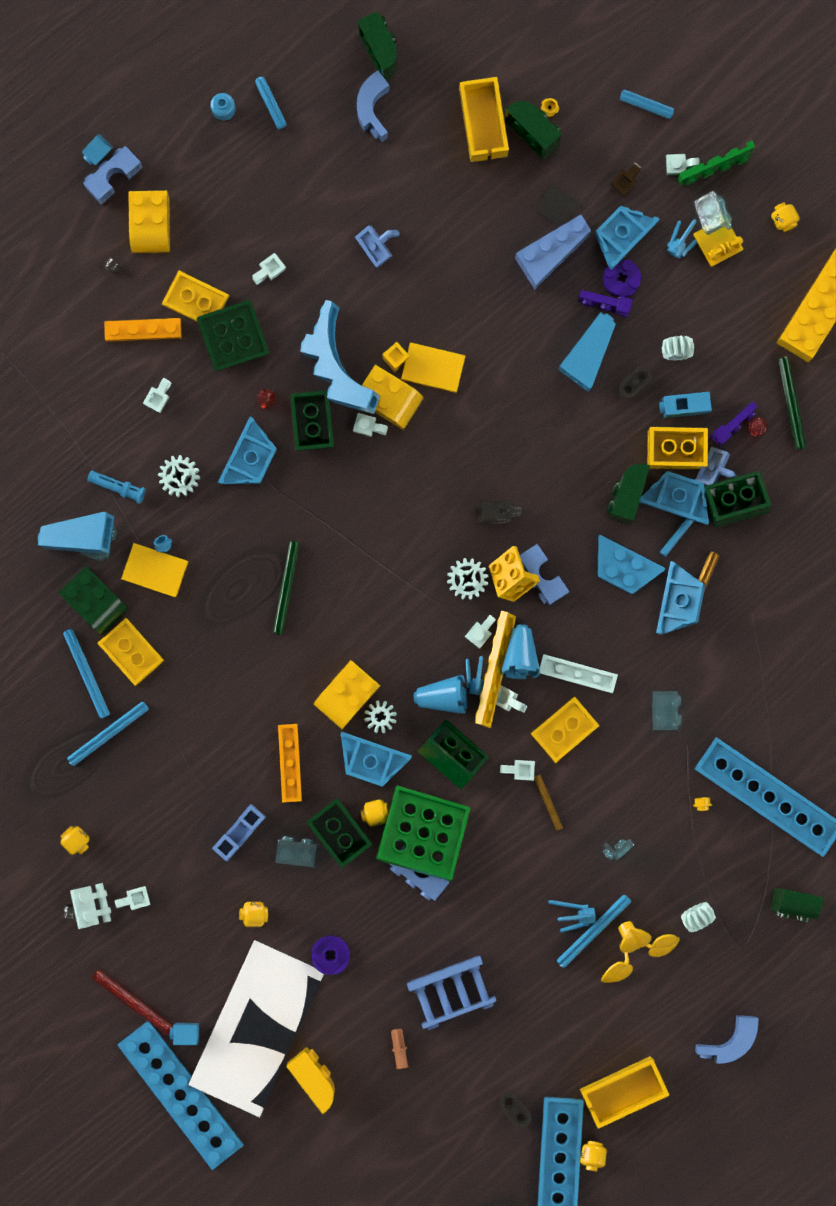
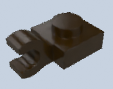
M635 163L628 172L622 169L610 185L625 197L637 183L634 177L641 171V167Z

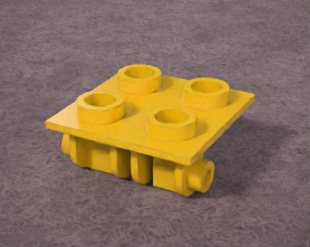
M726 217L693 234L711 267L744 250L741 245L743 243L742 238L735 235Z

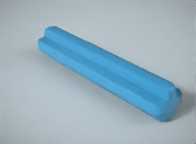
M263 76L257 78L255 83L277 129L286 127V121Z
M623 90L620 96L621 101L671 119L674 112L672 107L627 90Z

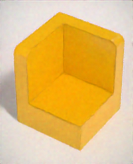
M398 342L383 353V360L394 372L409 358L407 352Z

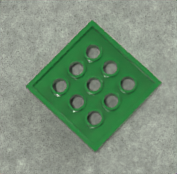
M397 785L376 860L451 882L471 807ZM405 806H413L415 813H406ZM423 812H432L433 819H425L423 816ZM442 817H450L452 824H443ZM400 824H408L410 831L406 833L401 831ZM420 829H426L429 836L422 838L418 832ZM439 834L445 835L447 842L444 844L440 843L437 840V836ZM398 841L403 842L405 850H397L395 843ZM421 847L424 855H415L414 848ZM435 852L440 853L442 861L436 862L432 854Z

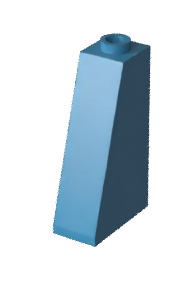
M600 312L558 369L587 392L593 386L616 325L613 322L614 319L606 313L602 314Z
M101 512L41 526L38 534V546L49 550L109 554L114 516L107 512Z

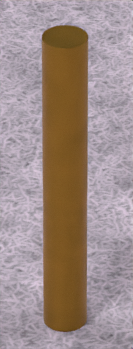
M541 774L535 776L534 780L556 831L560 830L563 826Z

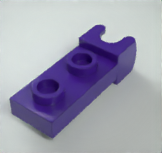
M581 290L578 299L584 306H598L601 310L607 312L614 310V314L628 317L633 301L622 296L616 299Z
M752 401L725 427L721 425L714 431L710 438L716 445L721 447L732 436L731 432L735 434L742 427L740 424L745 419L749 421L756 414L754 410L758 406Z

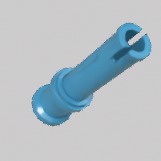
M91 470L87 479L88 482L120 493L122 498L128 497L133 499L138 504H141L146 493V488L133 486L131 482L123 483Z

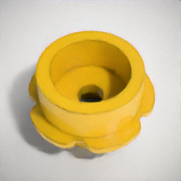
M548 98L543 100L540 109L548 117H552L559 111V106L555 99Z
M702 797L695 798L693 806L697 807L698 811L709 810L712 804L710 803V798Z

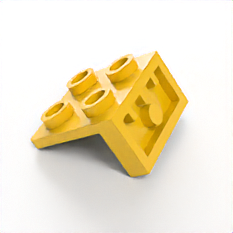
M512 546L489 565L499 598L515 602L540 582L538 575L524 570L516 546Z

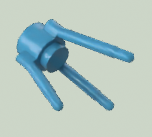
M696 219L691 222L681 239H676L681 225V221L677 222L671 240L667 245L669 247L667 252L675 258L685 257L687 252L697 244L696 239L686 248L684 243L695 225Z
M483 656L479 658L476 679L473 678L472 681L469 659H466V688H469V694L480 695L483 691L484 680H481Z
M548 901L549 904L581 909L576 916L558 918V921L578 920L581 922L562 928L560 932L589 926L590 923H595L594 908H588V905Z

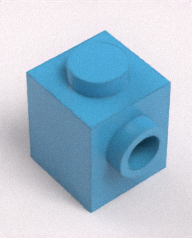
M98 134L82 151L84 154L83 158L89 164L96 166L113 147Z
M175 1023L174 1028H170V1040H173V1045H197L199 1043V1023Z

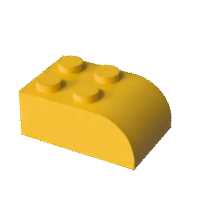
M129 191V238L132 253L170 252L169 195L167 191Z
M374 365L362 384L363 387L371 389L380 395L375 413L402 430L405 429L424 399L414 388L377 365Z
M650 427L648 430L647 465H650L649 469L706 468L708 466V428Z
M350 660L313 705L343 730L379 689L380 685Z
M306 1047L288 1061L286 1067L323 1114L332 1104L335 1093L334 1083L330 1078L331 1072L325 1065L321 1066L318 1062L319 1057L316 1052Z

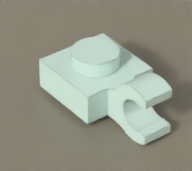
M685 154L666 155L667 175H679V173L699 164V158L686 160Z
M273 253L259 264L262 269L252 277L258 285L267 276L270 280H273L285 271L286 267L277 255Z
M163 378L158 389L153 387L150 389L143 404L161 413L169 399V396L165 393L171 386V382Z
M358 413L353 432L372 437L373 432L386 435L388 428L386 425L376 424L377 419L375 417Z
M489 615L482 625L476 622L465 637L478 648H481L492 633L488 629L496 619Z
M500 685L496 705L507 711H510L511 707L523 713L528 707L516 700L518 694Z
M515 760L514 766L501 765L500 773L514 774L515 780L534 781L535 761Z
M146 886L126 891L128 897L115 900L116 908L130 905L131 910L151 905Z

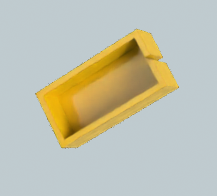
M497 77L460 82L459 92L470 161L487 160L490 155L491 159L508 157L509 148Z
M651 1056L580 1089L598 1129L669 1096Z

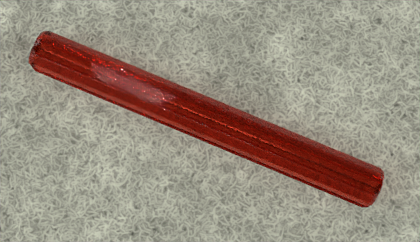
M97 970L93 974V980L164 1034H170V1028H174L173 1025L102 971Z

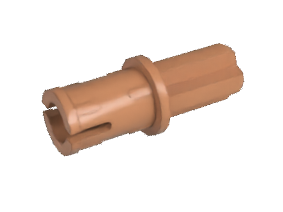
M394 1029L391 1031L396 1069L407 1068L409 1066L403 1030Z

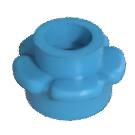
M166 535L159 536L154 541L157 552L164 553L171 548L172 540Z

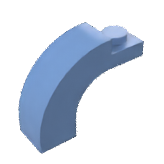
M376 71L363 83L359 90L357 115L364 132L371 128L370 132L375 139L379 138L383 142L388 138V132L374 115L373 108L377 100L389 92V84L380 72Z
M736 1015L735 1032L728 1042L722 1045L696 1044L695 1052L700 1054L701 1058L710 1059L712 1055H715L714 1061L716 1063H728L737 1060L753 1045L758 1031V1018L756 1016Z

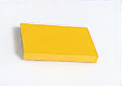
M178 271L162 305L197 322L196 317L223 309L230 295Z
M410 343L407 353L409 358L405 361L401 380L457 393L465 355Z
M134 543L121 579L176 598L188 561Z
M127 618L97 643L135 686L165 661Z
M573 697L535 729L531 735L556 763L597 729L599 724L576 697Z

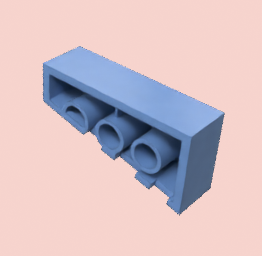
M582 215L577 216L516 253L515 259L534 290L589 237L591 230Z

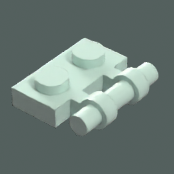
M103 883L95 885L96 893H92L91 886L70 891L78 929L99 924L98 916L101 915L104 923L111 921V908L107 904L106 896L108 895L107 890H104ZM96 898L99 900L100 910H96L94 903Z

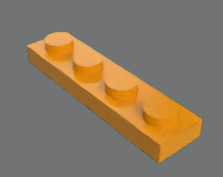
M180 318L104 321L106 342L182 338Z
M298 724L278 725L282 802L302 801Z

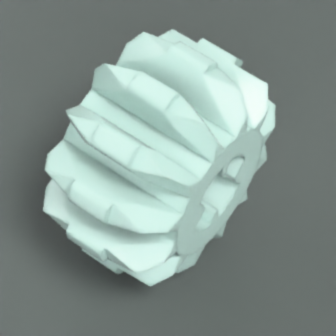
M675 336L663 340V358L674 361L691 358L694 354L693 339L688 336Z
M376 701L377 708L370 704L369 707L373 711L366 710L365 714L371 715V717L364 720L365 722L372 720L368 728L370 729L376 725L375 733L378 732L379 727H381L382 733H385L384 726L386 725L391 730L392 726L389 724V721L396 723V720L391 719L390 716H396L397 713H389L393 706L391 705L386 709V701L383 702L382 707H380L379 701ZM384 712L386 719L381 720V722L376 721L378 718H375V715Z
M703 902L689 908V910L682 914L681 918L689 932H697L711 924L716 916L712 907L707 902Z

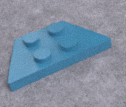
M620 206L595 232L609 268L612 270L660 219L655 216L651 218L643 215L642 212L632 211L629 208Z
M252 417L249 418L218 481L219 484H261L277 448Z
M667 471L640 498L639 503L705 525L709 524L705 489L702 482Z
M599 535L598 578L632 595L665 570L664 567Z
M670 561L656 631L659 635L698 623L705 585L672 561Z
M341 732L347 775L383 787L412 757L400 751Z

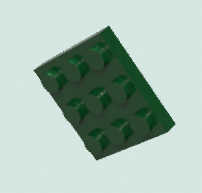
M251 299L196 317L215 372L269 354Z

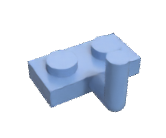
M368 225L355 238L377 268L392 257L384 243L389 238L398 237L400 232L398 230H387L379 237L372 225Z
M711 446L708 452V466L700 469L695 480L707 486L717 483L720 475L726 476L729 479L738 477L734 471L724 468L730 454Z

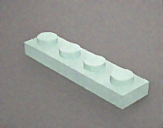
M543 654L540 664V674L608 693H613L618 676L614 673Z

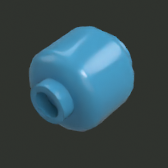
M219 93L211 100L210 107L215 118L226 121L234 116L236 106L234 99L230 95Z

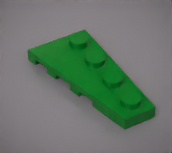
M753 141L747 142V146L741 150L737 147L730 150L723 158L719 155L707 162L708 165L701 163L679 173L677 177L679 185L684 183L690 185L702 176L703 178H708L715 171L720 170L723 172L730 169L733 164L738 163V165L746 163L755 148Z

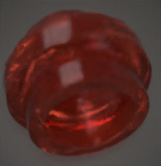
M260 389V393H257V400H259L262 409L268 408V406L275 402V392L268 389Z
M754 417L748 424L750 433L755 436L763 435L768 428L766 420L762 417Z

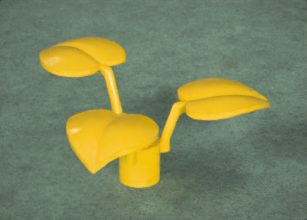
M630 921L621 924L618 928L623 937L620 949L625 954L624 963L617 962L605 972L601 981L605 983L618 982L631 974L633 967L629 964L628 953L647 946L650 949L648 952L650 956L661 957L671 952L677 946L680 938L667 934L657 938L653 944H649L652 937L648 932L636 929Z

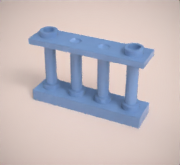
M480 955L407 982L409 991L414 990V993H417L427 1021L422 1023L423 1029L427 1027L428 1030L438 1027V1023L480 1007L487 1009L494 1006L493 1002H496L495 996H488L479 972V965L483 964ZM466 970L472 973L481 997V1001L470 1004L460 977L462 976L461 972ZM447 977L454 980L463 1008L455 1011L451 1009L442 984L444 982L443 979ZM431 983L437 990L445 1012L444 1015L436 1018L433 1016L424 992L425 986Z

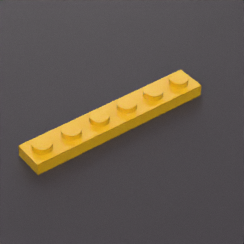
M501 611L500 617L497 620L498 627L493 638V648L488 659L487 673L484 676L480 704L475 714V723L487 728H491L503 676L501 674L502 666L516 620V616L509 612Z

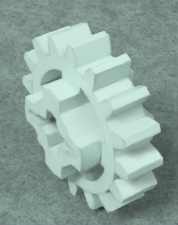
M179 455L178 460L171 456V462L165 460L166 466H160L163 473H158V476L163 479L159 483L160 485L165 484L162 489L164 491L169 489V495L172 496L175 492L177 497H180V493H183L186 497L188 490L193 493L192 487H198L195 480L200 479V476L196 475L199 469H193L196 464L194 461L189 463L190 459L188 457L183 460L182 456ZM179 464L186 465L188 468L182 469ZM172 467L171 473L167 475L169 469ZM177 470L182 474L181 482L175 478L177 477ZM188 478H191L190 483L186 486ZM175 483L179 486V489L173 488L169 484Z
M464 558L462 564L456 561L457 567H450L453 573L447 574V576L451 577L447 584H452L449 590H456L454 596L461 594L462 600H464L465 596L472 600V595L478 598V592L484 593L485 591L482 586L488 585V582L484 581V579L488 578V575L483 574L486 568H480L481 562L474 564V559L467 562L466 558ZM463 567H472L470 570L463 571L461 569ZM473 572L471 577V581L473 582H467L464 584V586H462L464 583L463 576L467 577ZM477 572L480 574V583L476 580L475 577ZM455 575L460 579L458 587L455 583ZM469 587H472L473 589H475V590L470 591V592L464 591L465 588H469Z

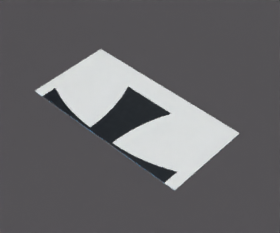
M254 940L188 1085L260 1117L324 974L320 973L315 967Z

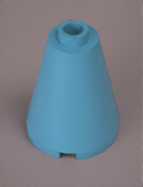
M516 625V628L512 629L501 671L502 675L506 673L507 678L526 679L527 675H532V678L539 677L540 675L532 630L527 625Z
M458 675L417 688V692H414V703L418 704L420 708L466 714L464 709H467L468 698L467 688H464L462 683H466L464 676Z

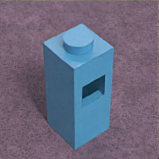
M710 392L664 396L662 402H659L660 413H663L664 418L709 414L712 411Z

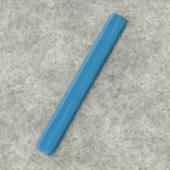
M73 629L66 630L63 635L99 717L105 718L110 715L78 639Z
M139 703L67 758L68 762L75 766L147 712L149 708L146 703Z
M622 895L557 959V963L565 968L631 903V900L626 895Z

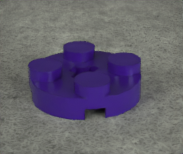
M622 259L612 270L608 266L603 276V285L606 291L611 295L618 296V298L619 296L627 298L633 295L641 282L640 270L628 259ZM619 274L627 277L625 283L617 281Z
M329 935L322 937L312 948V963L322 974H338L349 963V947L343 939L337 936ZM327 950L330 951V952H331L332 950L335 951L334 956H335L336 958H335L334 960H333V959H329V960L326 959V957H327L326 951H327Z

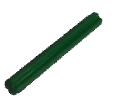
M782 357L779 359V366L795 449L801 450L806 448V442L789 357Z
M296 541L289 542L273 633L277 635H283L300 546L299 542Z

